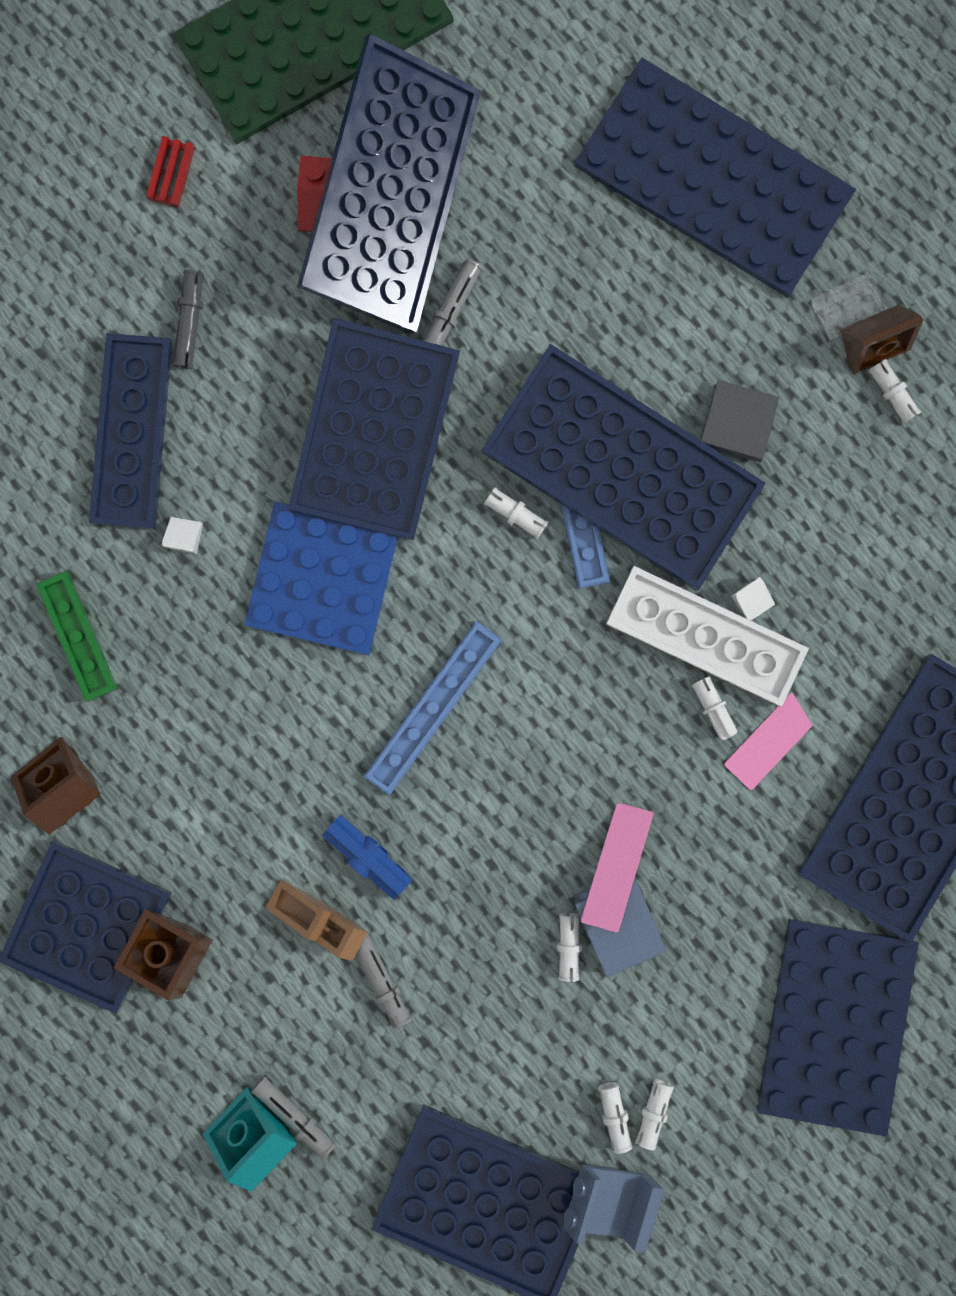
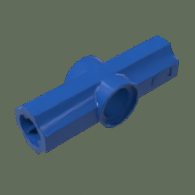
M342 814L322 834L325 840L347 858L346 861L357 873L366 879L370 878L393 900L413 880L400 865L396 864L388 856L389 853L380 844L377 846L378 842L369 835L365 836Z

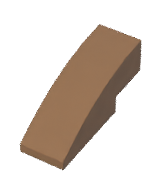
M284 880L279 881L265 907L306 939L316 941L341 959L353 961L368 931L338 911Z

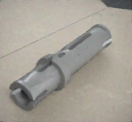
M468 258L464 260L439 310H435L432 316L434 321L422 341L443 345L450 329L456 327L458 323L456 318L480 272L483 270L479 263Z
M367 933L356 955L377 995L375 999L378 1005H382L395 1030L409 1023L412 1018L399 996V993H401L399 987L394 986Z
M266 1076L252 1090L251 1093L259 1098L296 1134L295 1138L299 1142L303 1140L322 1160L336 1146V1142L332 1141L315 1125L317 1121L313 1117L309 1119Z

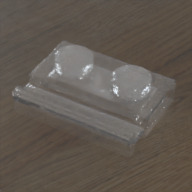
M869 273L817 295L808 301L827 343L842 337L841 329L886 310L875 286L871 284Z

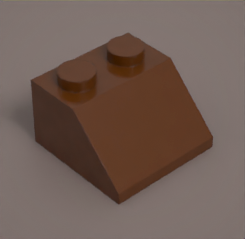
M63 737L57 739L11 775L23 815L49 835L58 827L64 825L85 806L91 804L100 795L93 775Z
M145 909L114 969L166 1000L182 998L213 939L185 923Z

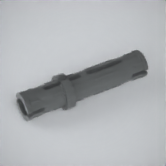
M184 270L181 298L177 300V306L180 307L172 366L193 369L199 310L203 309V302L200 299L204 273L199 271L196 274V270Z

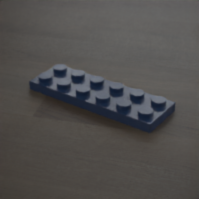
M106 333L89 523L92 525L156 530L172 340L170 338Z

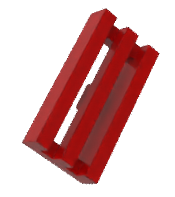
M162 136L146 194L148 200L179 208L195 150L193 143L187 142L184 144L181 140L174 139L173 141L169 137ZM169 148H172L165 176L163 179L162 187L160 190V194L158 195L157 191L164 169L165 161L167 158ZM184 151L172 198L167 196L179 152Z

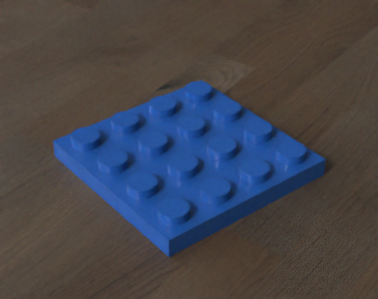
M274 502L244 625L370 655L398 536L288 509V504Z

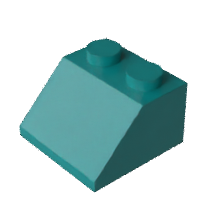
M246 1087L202 1135L226 1181L252 1192L297 1143L287 1125L259 1098L253 1095L249 1087Z

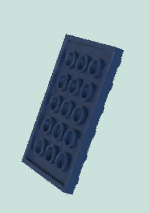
M333 318L288 509L414 540L460 350Z
M788 919L757 1104V1112L759 1114L887 1137L918 942L912 941L909 943L902 938Z
M423 1104L371 1230L522 1296H558L579 1245L575 1243L563 1228L564 1214L569 1208L573 1195V1184L579 1175V1171Z

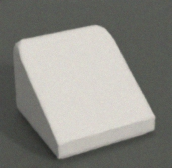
M171 517L162 540V547L197 554L203 523Z
M761 577L756 578L730 596L744 618L750 621L775 605Z

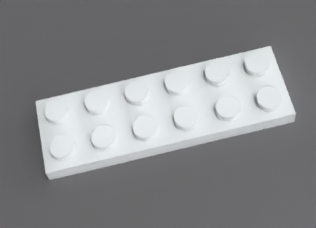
M635 566L632 567L605 624L779 707H782L809 649Z

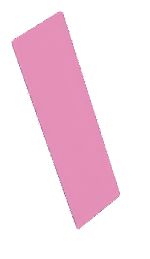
M792 692L786 697L782 707L778 706L724 763L725 767L749 790H753L813 726Z
M622 803L616 805L583 911L582 923L615 933L619 932L654 815L652 811Z

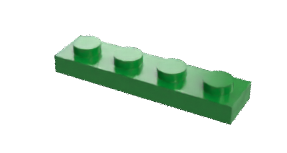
M64 571L37 583L36 586L85 702H90L118 690L70 573Z

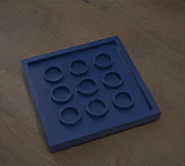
M52 841L0 955V963L117 1014L122 1007L133 980L114 969V966L144 910L149 909L163 914L172 892L60 842Z

